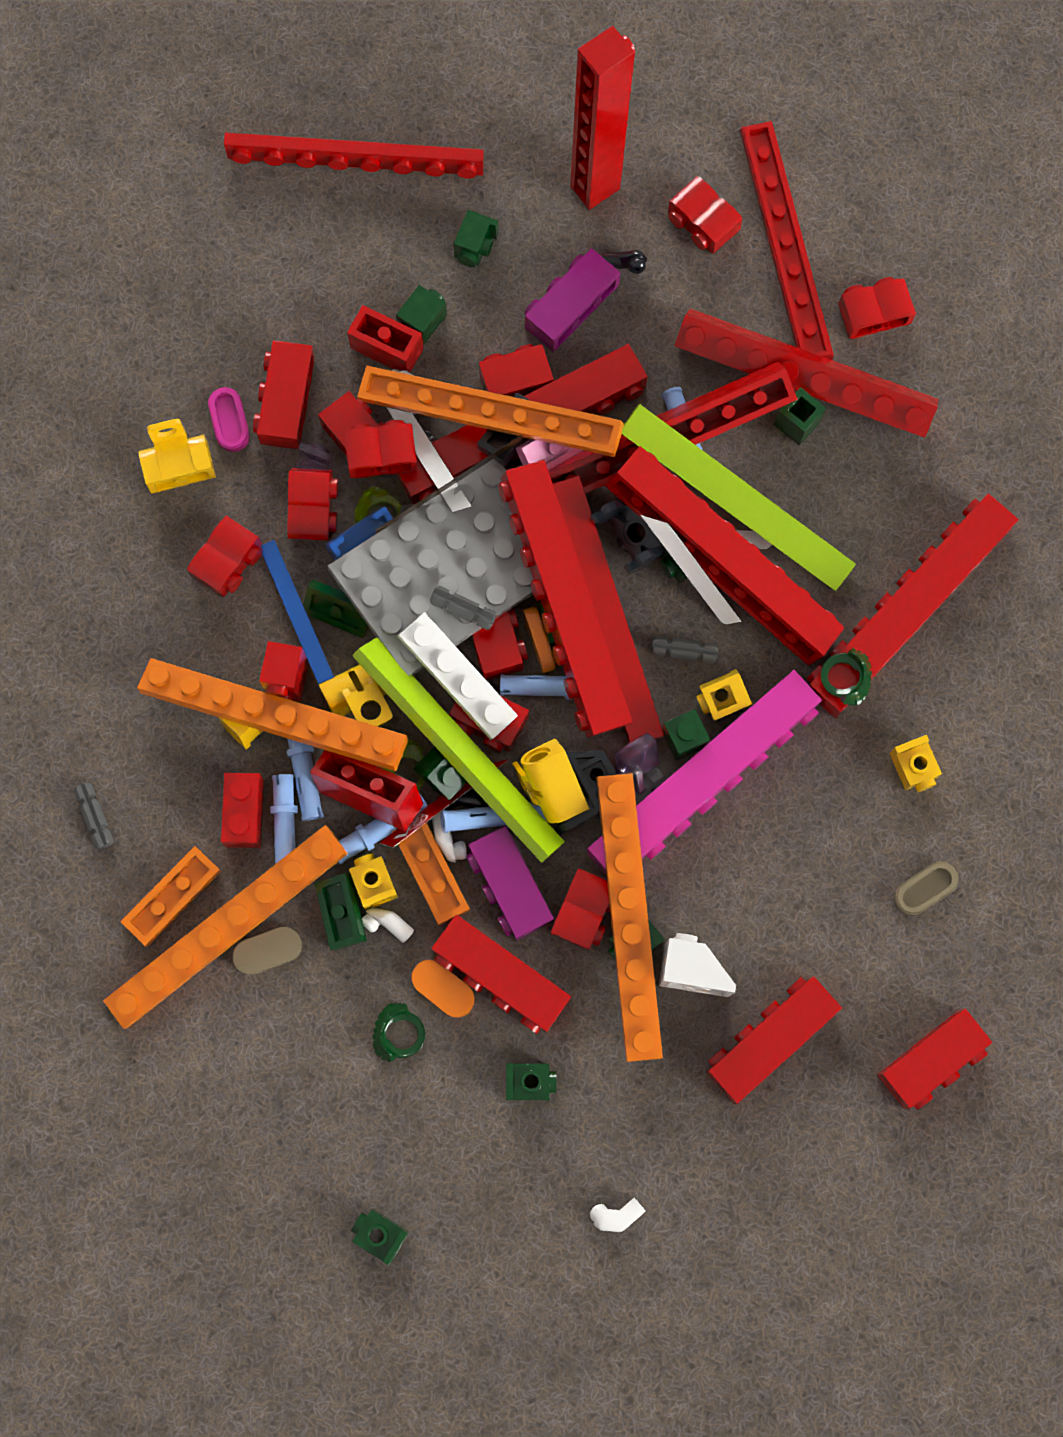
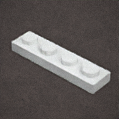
M425 612L397 636L490 740L497 736L518 716Z

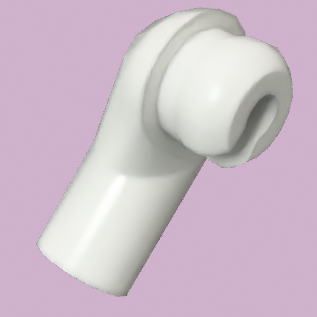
M438 813L432 818L434 838L446 860L456 863L455 860L466 859L465 843L463 841L453 843L452 833H443L440 819L441 813Z
M372 907L362 917L363 926L370 932H375L381 924L402 943L414 931L411 926L393 911Z
M633 1198L620 1210L607 1209L604 1204H598L592 1208L590 1218L594 1221V1226L601 1231L622 1232L646 1211Z

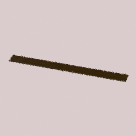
M522 435L376 529V533L422 506L523 440Z

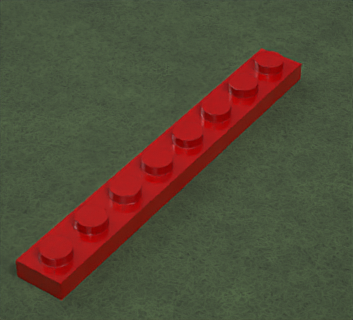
M225 132L224 148L227 158L240 164H247L252 160L264 161L271 166H280L283 163H296L303 168H312L315 165H328L335 170L358 167L366 172L388 169L398 174H409L412 171H419L434 177L442 176L444 173L457 174L465 179L474 178L476 175L483 176L484 149Z

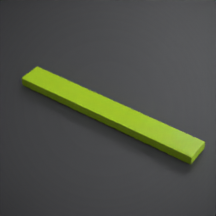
M641 404L637 405L624 423L622 434L637 446H641L647 452L652 453L659 462L836 591L855 567L856 563Z
M378 637L360 647L353 654L354 659L541 863L565 842L412 674L408 676Z

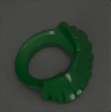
M855 648L849 650L848 653H840L830 657L824 663L821 670V681L825 690L831 695L839 697L843 704L852 706L861 704L869 693L868 689L871 687L870 681L872 678L870 676L872 671L870 670L869 658ZM844 663L858 671L860 678L855 686L847 689H837L830 684L828 673L833 666Z
M390 1003L380 1012L378 1020L375 1022L376 1028H374L372 1036L375 1054L381 1057L382 1060L386 1059L388 1062H391L395 1058H406L417 1053L425 1041V1028L420 1018L410 1013L405 1003ZM401 1020L413 1023L418 1032L415 1044L408 1049L396 1048L386 1037V1031L390 1023H396Z

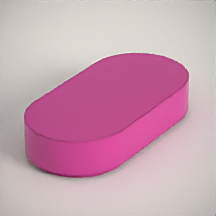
M228 387L219 388L210 395L208 400L215 436L222 449L228 452H237L245 448L250 439L242 400L234 389Z

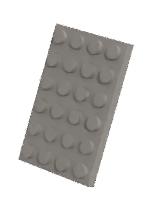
M492 459L457 482L458 487L455 489L454 495L461 490L472 507L452 512L440 493L328 565V571L361 617L408 676L416 674L425 667L397 636L424 612L455 646L482 629V627L476 625L477 622L474 620L471 623L447 612V608L444 606L441 609L432 605L430 597L436 586H442L450 590L449 593L452 595L457 593L480 604L479 607L482 609L487 607L497 613L496 618L533 595L531 581L534 578L530 567L525 568L522 562L520 548H523L519 535H514L511 529L509 516L512 513L508 502L504 503L498 489V483L501 482L500 478L506 470L495 459Z

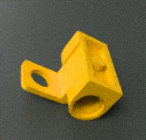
M172 419L147 426V431L154 447L140 450L139 458L145 483L151 494L216 477L204 434L188 438L180 419ZM173 428L167 432H159L163 429Z
M360 664L319 684L332 713L344 716L352 711L356 720L374 726H380L390 721L393 717L383 697L387 693ZM368 701H375L381 707L379 717L374 720H367L361 715V707Z
M556 739L546 742L523 755L521 758L523 769L517 761L512 763L524 792L533 805L540 806L548 823L563 822L589 809L567 754Z

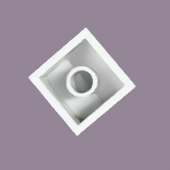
M677 933L676 937L668 939L664 946L659 986L722 997H729L735 993V983L707 945L697 942V936Z

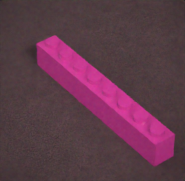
M795 670L636 806L642 859L645 856L650 860L656 857L666 847L663 841L672 833L676 838L692 825L688 820L697 811L704 815L718 802L714 796L722 789H725L727 793L733 790L743 780L740 774L749 766L753 771L768 759L765 753L774 744L781 748L794 736L790 731L799 722L806 726L819 714L816 708L822 699ZM601 836L587 848V854L606 874L603 837Z

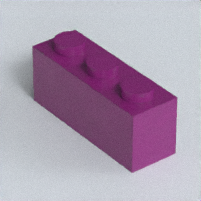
M592 248L584 256L579 254L571 262L568 268L569 271L562 278L556 277L548 286L547 293L540 300H533L524 312L525 329L553 353L619 286L621 273Z
M506 826L468 844L471 854L466 856L467 861L475 875L480 872L482 873L487 884L481 888L490 905L497 903L502 913V916L497 919L506 937L513 934L515 940L518 941L554 922V918Z

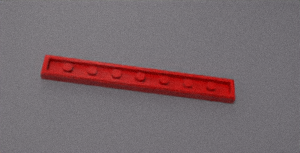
M769 121L741 127L740 134L795 345L800 349L833 360L832 346L773 123Z
M576 476L554 483L553 486L632 719V723L624 726L630 746H635L662 737L664 734L596 526L590 519L592 513L580 477Z

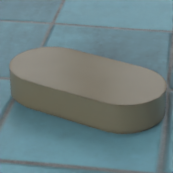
M939 861L932 863L897 887L894 893L895 906L901 913L908 916L921 914L957 888L959 881L957 871L947 862Z
M279 927L243 940L234 949V965L244 974L256 975L295 960L301 953V937L292 928Z

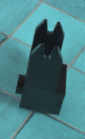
M620 499L603 505L601 507L602 510L590 516L594 525L608 522L618 536L617 542L625 552L630 553L634 559L624 566L628 574L643 570L666 550L648 524ZM639 523L645 529L644 539L639 537L637 533Z
M604 750L566 752L572 769L588 796L587 804L589 809L555 827L554 830L559 836L600 813L597 781H593L590 778V773L593 770H599L603 776L617 775Z

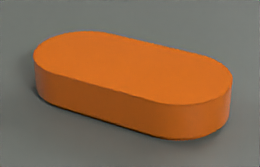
M532 606L523 609L524 621L542 673L555 670L556 665L537 608Z
M434 960L422 961L414 968L412 983L415 989L445 1014L453 1018H461L471 1012L475 1003L473 991L452 972H449Z

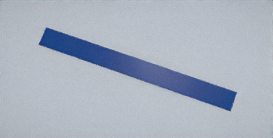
M275 540L261 546L263 550L262 555L318 684L334 678Z

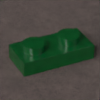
M314 579L307 586L303 603L307 615L361 638L366 635L369 626L344 592Z
M344 873L315 882L314 885L330 951H337L366 942V934L351 874Z

